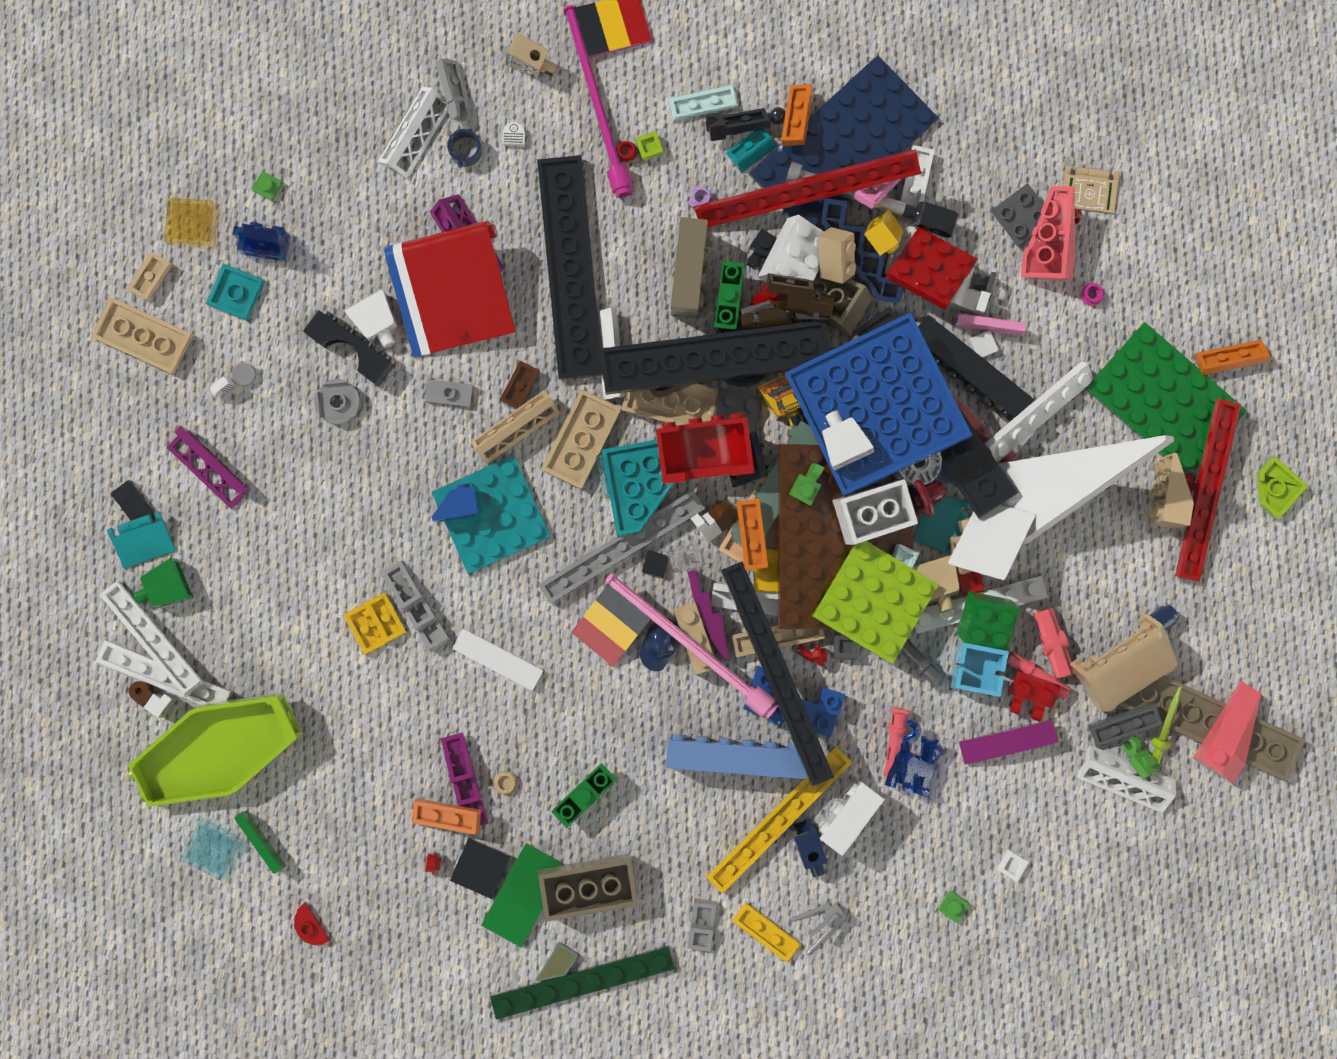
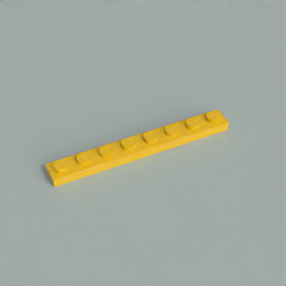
M837 746L826 755L834 778L811 787L806 775V779H802L706 876L722 894L852 764L851 760Z

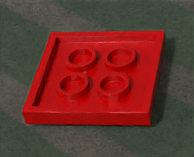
M918 227L887 272L885 278L946 310L972 271L978 258Z

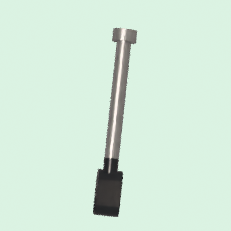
M792 162L785 183L817 174L802 170V164ZM857 190L837 195L859 202L854 199V194ZM886 196L875 206V208L884 211L889 209L893 214L912 219L911 225L913 227H920L932 234L945 238L953 236L959 214L953 210L928 202H918L917 206H913Z

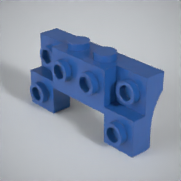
M757 665L750 687L756 688L759 685L773 696L761 666ZM822 687L817 704L802 700L815 733L831 738L845 694ZM744 704V710L754 712L751 708ZM777 707L769 717L768 722L781 726L784 720Z

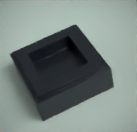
M648 550L642 572L664 578L670 556Z

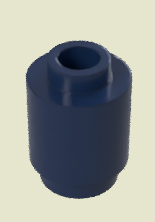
M1169 604L1160 606L1149 615L1160 622L1165 631L1177 624V620L1180 618L1177 611Z

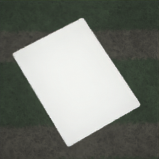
M999 505L979 519L973 512L948 564L1005 580L1036 515Z

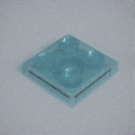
M201 818L180 860L221 881L243 838L205 818Z

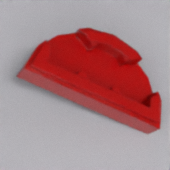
M304 902L297 909L294 917V928L297 935L304 942L311 945H322L329 942L331 939L308 904Z

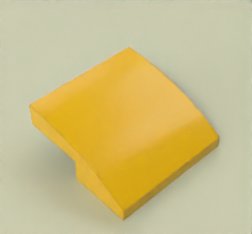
M386 593L343 614L363 655L406 633Z

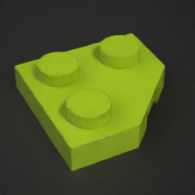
M1275 455L1271 456L1256 473L1259 505L1275 520L1280 519L1309 486Z

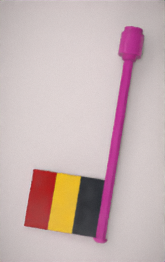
M602 0L579 7L567 5L564 7L563 12L566 13L611 164L610 169L606 172L610 187L616 198H625L633 193V182L628 166L622 165L619 161L589 58L652 42L640 0Z

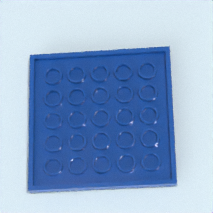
M911 312L785 372L786 378L844 497L972 437V433ZM838 410L843 421L851 417L856 421L873 445L874 453L834 471L822 431L830 427L825 416Z

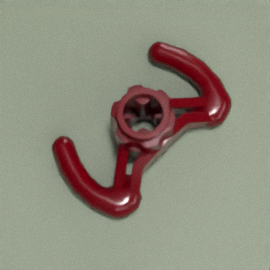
M918 479L914 483L915 488L913 489V494H911L915 515L919 516L924 510L926 516L932 517L935 514L934 504L946 497L945 488L939 480H934L924 485L923 481Z

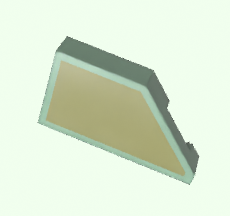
M559 942L536 980L539 982L565 976L579 954Z

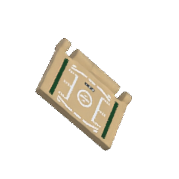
M1066 165L1063 186L1075 187V208L1114 214L1120 173L1114 171L1113 180H1108L1110 174L1108 170L1075 167L1074 175H1070L1071 166Z

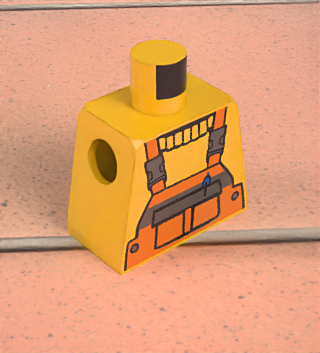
M786 375L758 386V393L777 420L786 416L791 427L799 425L801 421L804 422L799 412L801 407Z

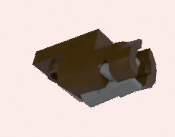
M771 273L767 274V291L775 295L786 294V311L795 313L798 319L826 320L831 318L834 306L833 296L818 291L814 293L813 280Z
M766 301L757 305L739 308L743 330L811 322L810 319H798L795 313L786 312L784 301L774 303Z

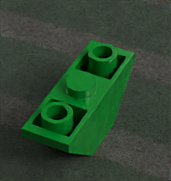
M722 261L714 328L737 330L740 319L739 308H742L744 295L745 263Z
M601 763L551 812L568 828L617 781V778Z

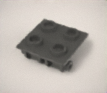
M1027 183L991 212L1018 247L1032 236V231L1039 221L1044 204Z

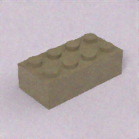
M680 217L671 299V316L697 319L698 312H703L704 294H700V290L705 291L707 272L702 271L707 269L709 250L705 249V247H710L711 228L707 227L708 220Z
M629 854L537 870L545 922L638 905L632 862Z

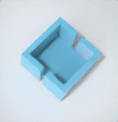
M958 643L955 663H958L959 666L953 668L950 688L1001 697L1004 676L995 675V672H1005L1009 651L968 643Z

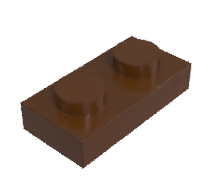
M519 361L500 398V402L514 409L524 405L540 374V370Z

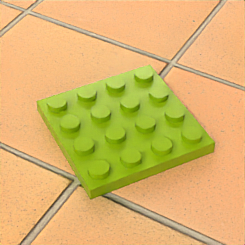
M867 541L860 542L852 547L812 617L888 663L893 664L939 584Z

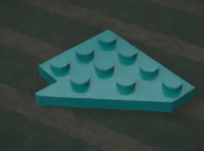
M657 440L601 450L617 538L640 534L676 484H663Z

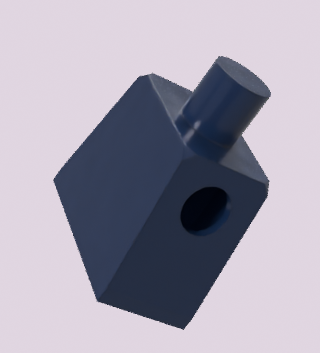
M810 818L790 825L789 829L805 870L810 869L812 877H819L825 874L823 864L827 862L816 828Z

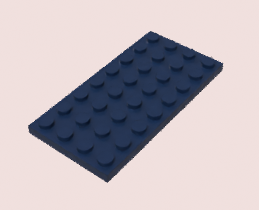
M877 55L809 118L805 145L783 146L781 143L749 173V176L761 188L785 183L792 162L802 164V170L821 174L903 153L939 117ZM837 195L830 197V198H837V199H843V200H850V199H847V198H844V197H841V196H837ZM825 198L782 209L789 217L800 215L819 229L824 226L821 219Z

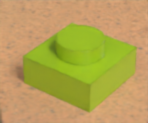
M656 131L635 138L642 161L664 154Z

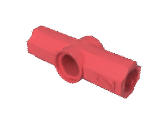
M1053 607L1032 613L1040 634L1039 642H1042L1045 649L1042 651L1048 657L1054 677L1057 679L1075 673L1070 666L1071 658L1067 650L1069 648L1068 641L1063 630H1060Z

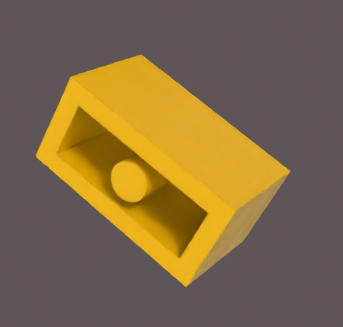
M888 209L870 221L864 235L881 256L885 252L890 254L899 247L898 243L902 240L901 237L904 230Z

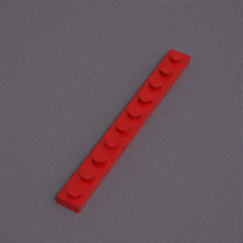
M914 149L696 205L695 212L698 219L708 220L707 227H713L921 174L917 151Z

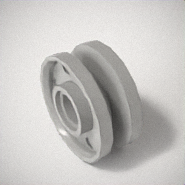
M939 452L918 462L916 467L913 464L898 471L893 476L897 480L905 479L907 485L915 486L914 483L918 479L922 480L924 485L928 484L938 476L941 470V453Z

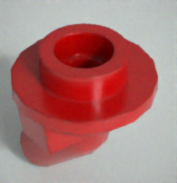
M799 645L795 651L806 660L814 662L820 667H824L823 663L828 662L826 649H821L820 645H817L812 652L802 645Z

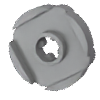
M332 379L325 382L319 391L316 392L314 406L316 412L323 420L334 425H342L356 418L360 410L361 399L358 391L352 384L342 379ZM337 396L343 400V404L339 408L336 405H332V401H335Z

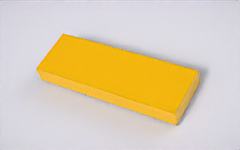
M744 902L732 919V922L786 963L790 961L801 946L800 942L747 902Z

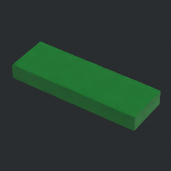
M247 811L241 812L234 817L273 874L286 867Z

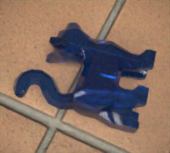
M911 719L906 724L913 728V732L903 738L893 765L888 771L884 785L896 788L897 783L902 784V790L905 792L930 798L931 792L928 786L935 774L936 762L945 751L938 739L928 740L926 736L921 735L922 729L919 722ZM921 735V756H918L910 751L909 745L917 741Z

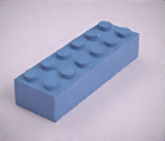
M673 734V738H668L667 769L806 779V772L793 743H787V747H780V743L773 741H764V745H756L755 740L741 739V743H733L732 738L720 737L718 742L710 741V738L707 736H696L695 740L687 739V735Z

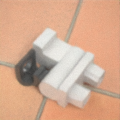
M973 267L949 304V307L975 316H983L997 273L991 272L990 276L981 278L980 274H975V268ZM973 285V287L975 289H978L979 291L969 289V286Z

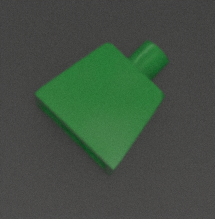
M176 558L167 559L141 576L140 580L144 588L133 592L138 604L149 601L152 607L157 608L194 598L180 563Z

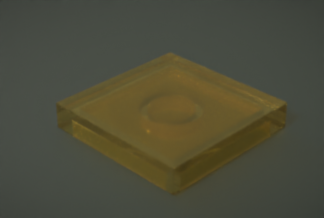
M168 198L164 242L210 246L214 202L212 200Z

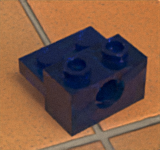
M250 222V225L242 223L241 227L234 226L232 235L238 240L237 250L242 255L286 262L291 236L285 231V228L279 226L266 228L263 227V224L257 222Z

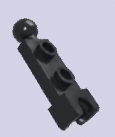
M776 107L770 113H767L765 108L722 115L721 112L711 113L705 116L706 131L710 132V141L724 140L726 135H738L744 132L770 128V122L775 125H781L784 123L786 111L781 107Z

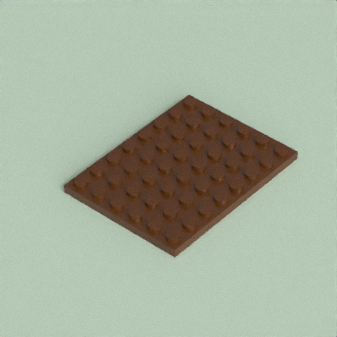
M779 444L778 629H832L813 618L812 615L854 546L845 544L833 504L834 499L844 496L819 445ZM817 463L824 467L821 475L816 480V483L820 484L821 487L811 506L790 496L789 493L798 475L801 474L806 477L811 464ZM892 474L856 492L897 479ZM907 485L909 495L911 498V494H913V486ZM913 525L867 540V542L891 556L896 544H901L913 550Z

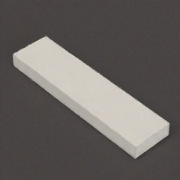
M610 307L597 311L601 348L620 346L617 309ZM603 375L601 376L604 400L608 401L625 397V393L606 395Z
M462 629L452 648L532 691L544 671L465 629Z

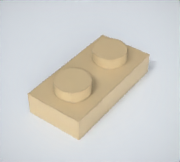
M151 251L127 289L149 302L172 264Z

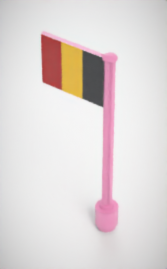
M610 574L606 578L607 586L571 632L611 666H614L650 619H652L744 694L743 697L747 699L744 704L760 717L764 716L768 719L778 707L773 696L759 685L756 688L750 687L615 576L616 574Z

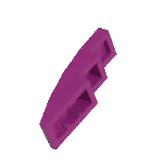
M697 570L687 571L692 596L702 623L722 658H728L722 612L712 614L709 591L700 592Z
M1052 719L959 742L964 764H969L1058 743L1059 741Z
M461 732L441 738L450 781L454 787L458 806L481 810L480 826L489 824L464 733Z

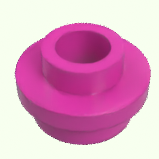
M1089 283L1081 290V299L1087 305L1094 306L1103 300L1104 291L1096 283ZM1088 292H1095V298H1090Z

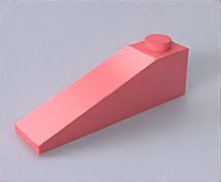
M1051 186L1042 207L1039 221L1032 231L1029 245L1023 253L1021 277L1073 281L1075 261V187Z
M1240 681L1192 758L1231 784H1234L1246 764L1261 693Z

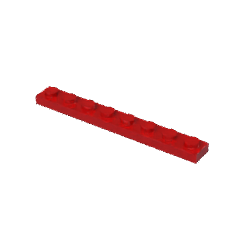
M1216 399L1193 496L1194 505L1191 523L1185 530L1175 577L1200 582L1241 404L1223 399Z

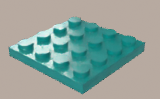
M514 455L431 492L439 507L450 490L457 489V485L469 483L470 487L474 486L477 489L480 516L444 521L467 574H471L551 537Z

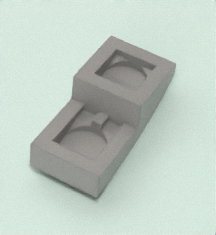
M694 898L688 949L711 952L717 901Z

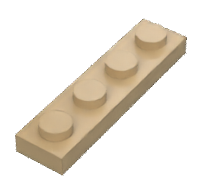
M778 625L771 626L779 648L825 638L823 629H778ZM747 632L730 635L735 658L755 654Z

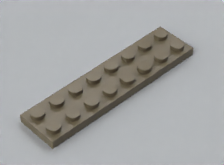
M1162 676L1118 706L1132 710L1155 702L1164 725L1170 704L1178 688L1181 686L1180 702L1171 730L1202 743L1226 703L1171 678ZM1256 717L1246 764L1288 782L1306 739Z

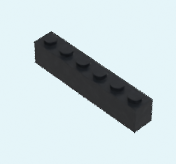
M929 314L918 326L937 366L939 364L946 369L945 373L953 380L958 378L963 382V387L966 391L979 395L982 398L980 401L986 407H994L999 411L998 416L1005 422L1009 423L1034 401V398Z

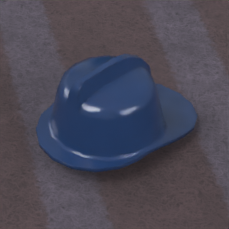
M667 618L669 621H671L674 625L678 627L676 622H674L670 618ZM653 621L648 627L641 645V662L651 671L663 670L680 646V642Z

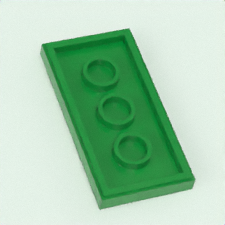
M525 843L481 926L522 948L543 909L537 870L566 864Z

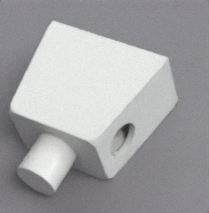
M382 289L345 310V313L370 342L379 339L383 348H387L395 343L390 331L398 326L388 298Z
M838 410L825 416L830 427L823 430L822 433L834 471L874 453L873 445L852 417L843 421Z

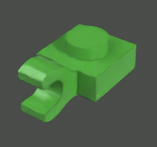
M812 463L806 477L801 474L798 475L789 495L811 506L821 487L820 484L816 483V480L821 475L824 467L817 463Z
M1137 736L1131 737L1129 739L1130 743L1127 741L1121 745L1124 752L1131 757L1129 763L1142 779H1145L1161 768L1147 749L1142 751L1141 741Z

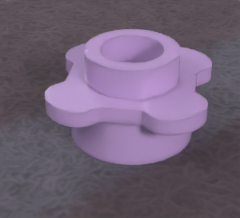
M695 186L692 189L693 195L689 199V205L695 207L696 205L710 202V199L714 196L713 191Z

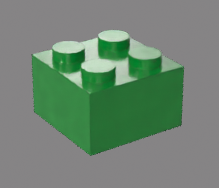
M969 591L956 634L963 643L1007 651L1020 608L1011 599Z

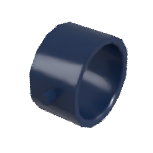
M460 129L450 135L447 149L451 159L458 165L457 167H469L479 161L482 156V146L478 136L472 129ZM464 137L475 140L478 144L477 150L470 158L460 159L452 153L453 145L457 140Z

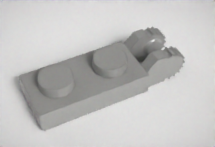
M439 59L436 62V66L448 103L447 112L452 120L460 118L461 121H469L471 117L468 103L469 98L459 63L457 61Z

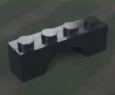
M318 310L303 332L324 348L336 343H346L353 346L359 360L357 371L379 387L394 368V365L390 362L392 357L382 350L378 353L372 349L374 344L363 337L360 340L354 336L356 331L346 324L343 327L337 323L338 318L329 311L324 314Z

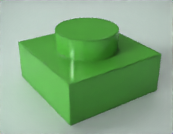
M262 171L251 190L273 202L283 182Z
M950 890L937 909L955 923H958L970 904Z

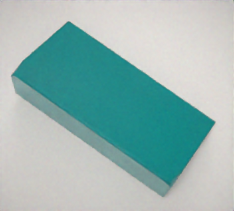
M762 129L752 132L725 154L740 173H743L775 149L776 145L773 138Z

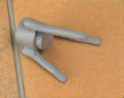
M827 902L819 908L791 918V921L794 922L823 911L825 912L822 914L825 921L811 931L809 936L813 937L826 926H829V928L807 950L806 955H810L846 919L837 903L830 905Z

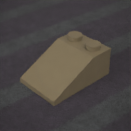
M818 270L813 280L814 293L818 291L831 295L834 299L832 315L830 319L825 320L826 324L851 335L873 300V296L867 287L861 283L848 279L842 284L820 278Z

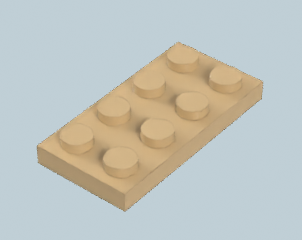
M110 297L91 337L174 375L193 334Z
M695 383L661 398L655 397L650 392V389L626 392L621 411L664 423L675 421L676 425L688 424V419L702 417V421H710L714 413L718 389Z
M581 389L541 470L582 490L622 408Z

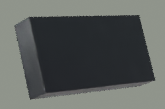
M127 480L110 493L130 521L149 514L152 516V519L155 518V512L131 480Z

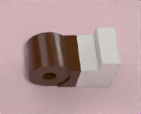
M721 500L702 517L697 513L690 519L709 543L736 522L738 512L728 501Z
M136 681L129 687L130 697L157 718H164L177 700L171 694H163L162 696L154 690L153 685L144 681Z

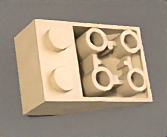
M1172 453L1160 458V461L1156 462L1154 473L1157 474V480L1151 488V496H1154L1153 505H1150L1148 508L1147 518H1150V525L1179 529L1190 526L1194 502L1178 454Z

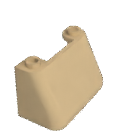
M1148 614L1137 620L1140 628L1135 627L1132 629L1134 635L1099 658L1092 655L1089 657L1091 661L1082 662L1078 658L1070 663V666L1098 710L1106 712L1115 710L1120 703L1160 677L1170 674L1175 670L1178 661L1167 632L1160 622Z

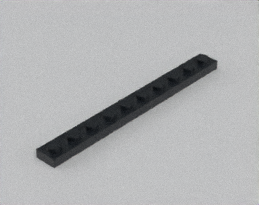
M743 561L722 569V576L811 787L834 778L749 575L745 571Z

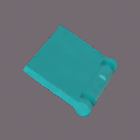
M949 496L944 497L942 501L934 504L935 514L932 517L926 516L925 512L923 513L913 541L952 555L951 549L946 548L950 544V537L961 534L957 521L966 519L969 516L967 513L960 512L962 507L971 510V507L966 502Z
M160 511L155 512L157 522H153L152 516L149 514L117 525L120 535L116 536L112 527L107 529V533L124 569L176 551Z

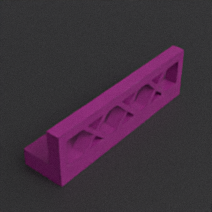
M459 194L439 199L429 211L441 232L464 227L462 221L469 225L477 223ZM455 202L460 212L454 210L450 204ZM496 255L497 261H498V265H499V268H500V272H501V271H503V270L505 269V267L503 266V264L501 263L500 259H499L498 256Z
M179 426L174 432L177 437L166 448L232 509L250 489L187 428ZM183 440L189 446V453L180 454L174 447ZM185 456H189V462L184 458ZM193 456H199L205 461V469H196L193 466ZM215 471L221 477V484H211L209 482V472ZM225 487H232L238 493L231 502L225 497Z

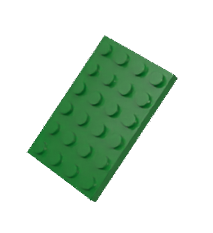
M1146 322L1140 325L1085 388L1087 392L1141 439L1164 435L1173 436L1174 442L1158 453L1162 457L1177 453L1183 472L1186 474H1192L1201 464L1216 399L1238 403L1207 375H1202L1197 366ZM1242 405L1240 407L1237 422L1247 412V410Z

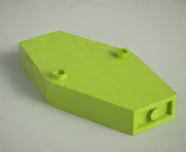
M284 693L203 704L187 712L128 764L129 775L133 781H136L140 798L143 802H146L148 807L228 796L245 786L303 733Z

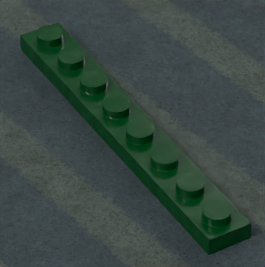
M668 945L572 972L565 976L547 979L490 996L497 1020L674 970L675 967Z

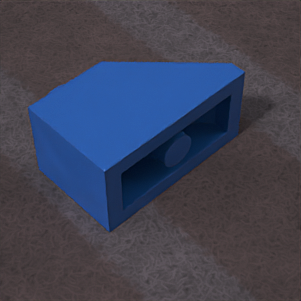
M469 483L457 485V489L450 490L432 515V521L438 523L480 516L477 489L474 486L470 487Z

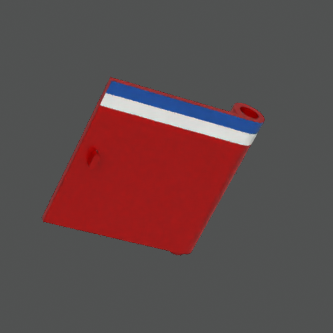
M490 221L448 230L384 248L386 262L413 357L516 332L493 246L498 233L495 224H491Z

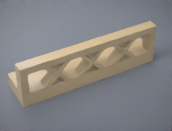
M543 390L471 441V444L484 462L488 464L560 412L551 397ZM549 407L552 408V410L548 412L546 415H540ZM532 420L529 427L522 428V426ZM514 433L512 439L504 441L505 438ZM495 446V450L488 456L484 454Z

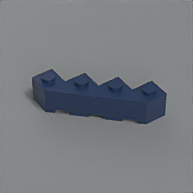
M825 198L821 219L825 228L829 229L832 227L854 233L856 271L868 285L877 300L900 303L904 287L885 278L886 275H884L887 252L880 256L877 251L865 249L867 237L864 233L868 226L847 223L850 200Z

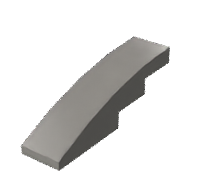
M399 561L382 572L401 608L406 612L414 628L419 632L428 650L432 653L451 641L403 562Z

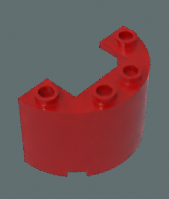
M744 413L730 414V418L726 419L724 414L711 416L710 421H702V417L688 419V424L676 425L675 421L662 423V428L656 429L663 484L686 482L690 479L731 474V476L755 473L748 418L744 417Z

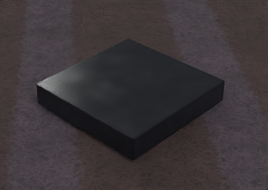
M469 837L450 881L492 899L511 855Z

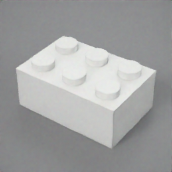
M800 215L787 218L758 277L766 282L767 274L771 273L814 280L819 270L818 236L824 231Z
M905 479L893 480L833 500L845 544L854 545L918 524Z
M858 779L855 782L851 780L843 790L846 793L841 801L837 799L829 809L832 813L827 819L823 817L816 826L819 839L841 856L845 854L885 800Z

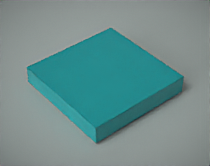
M223 263L206 305L249 321L265 280Z

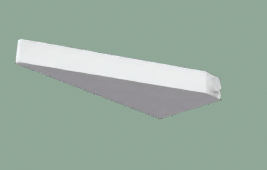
M1164 435L1000 463L998 465L1018 492V494L1001 505L1036 515L1022 543L1028 544L1174 442V437Z

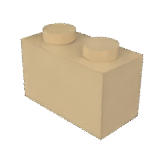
M831 227L819 235L820 278L843 284L855 275L856 271L854 233Z

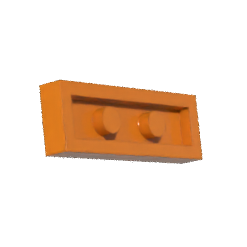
M812 84L790 85L781 138L783 146L805 145L813 95Z
M1256 340L1198 352L1195 354L1194 359L1202 375L1269 362L1270 354L1262 340Z
M760 499L736 501L745 571L768 568Z
M418 798L414 800L412 823L476 835L480 829L481 810Z

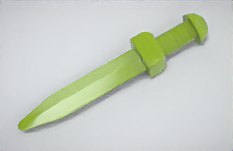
M1181 686L1178 688L1170 704L1160 737H1153L1152 746L1155 747L1152 756L1160 767L1162 766L1160 761L1163 752L1168 750L1172 743L1167 738L1180 702Z

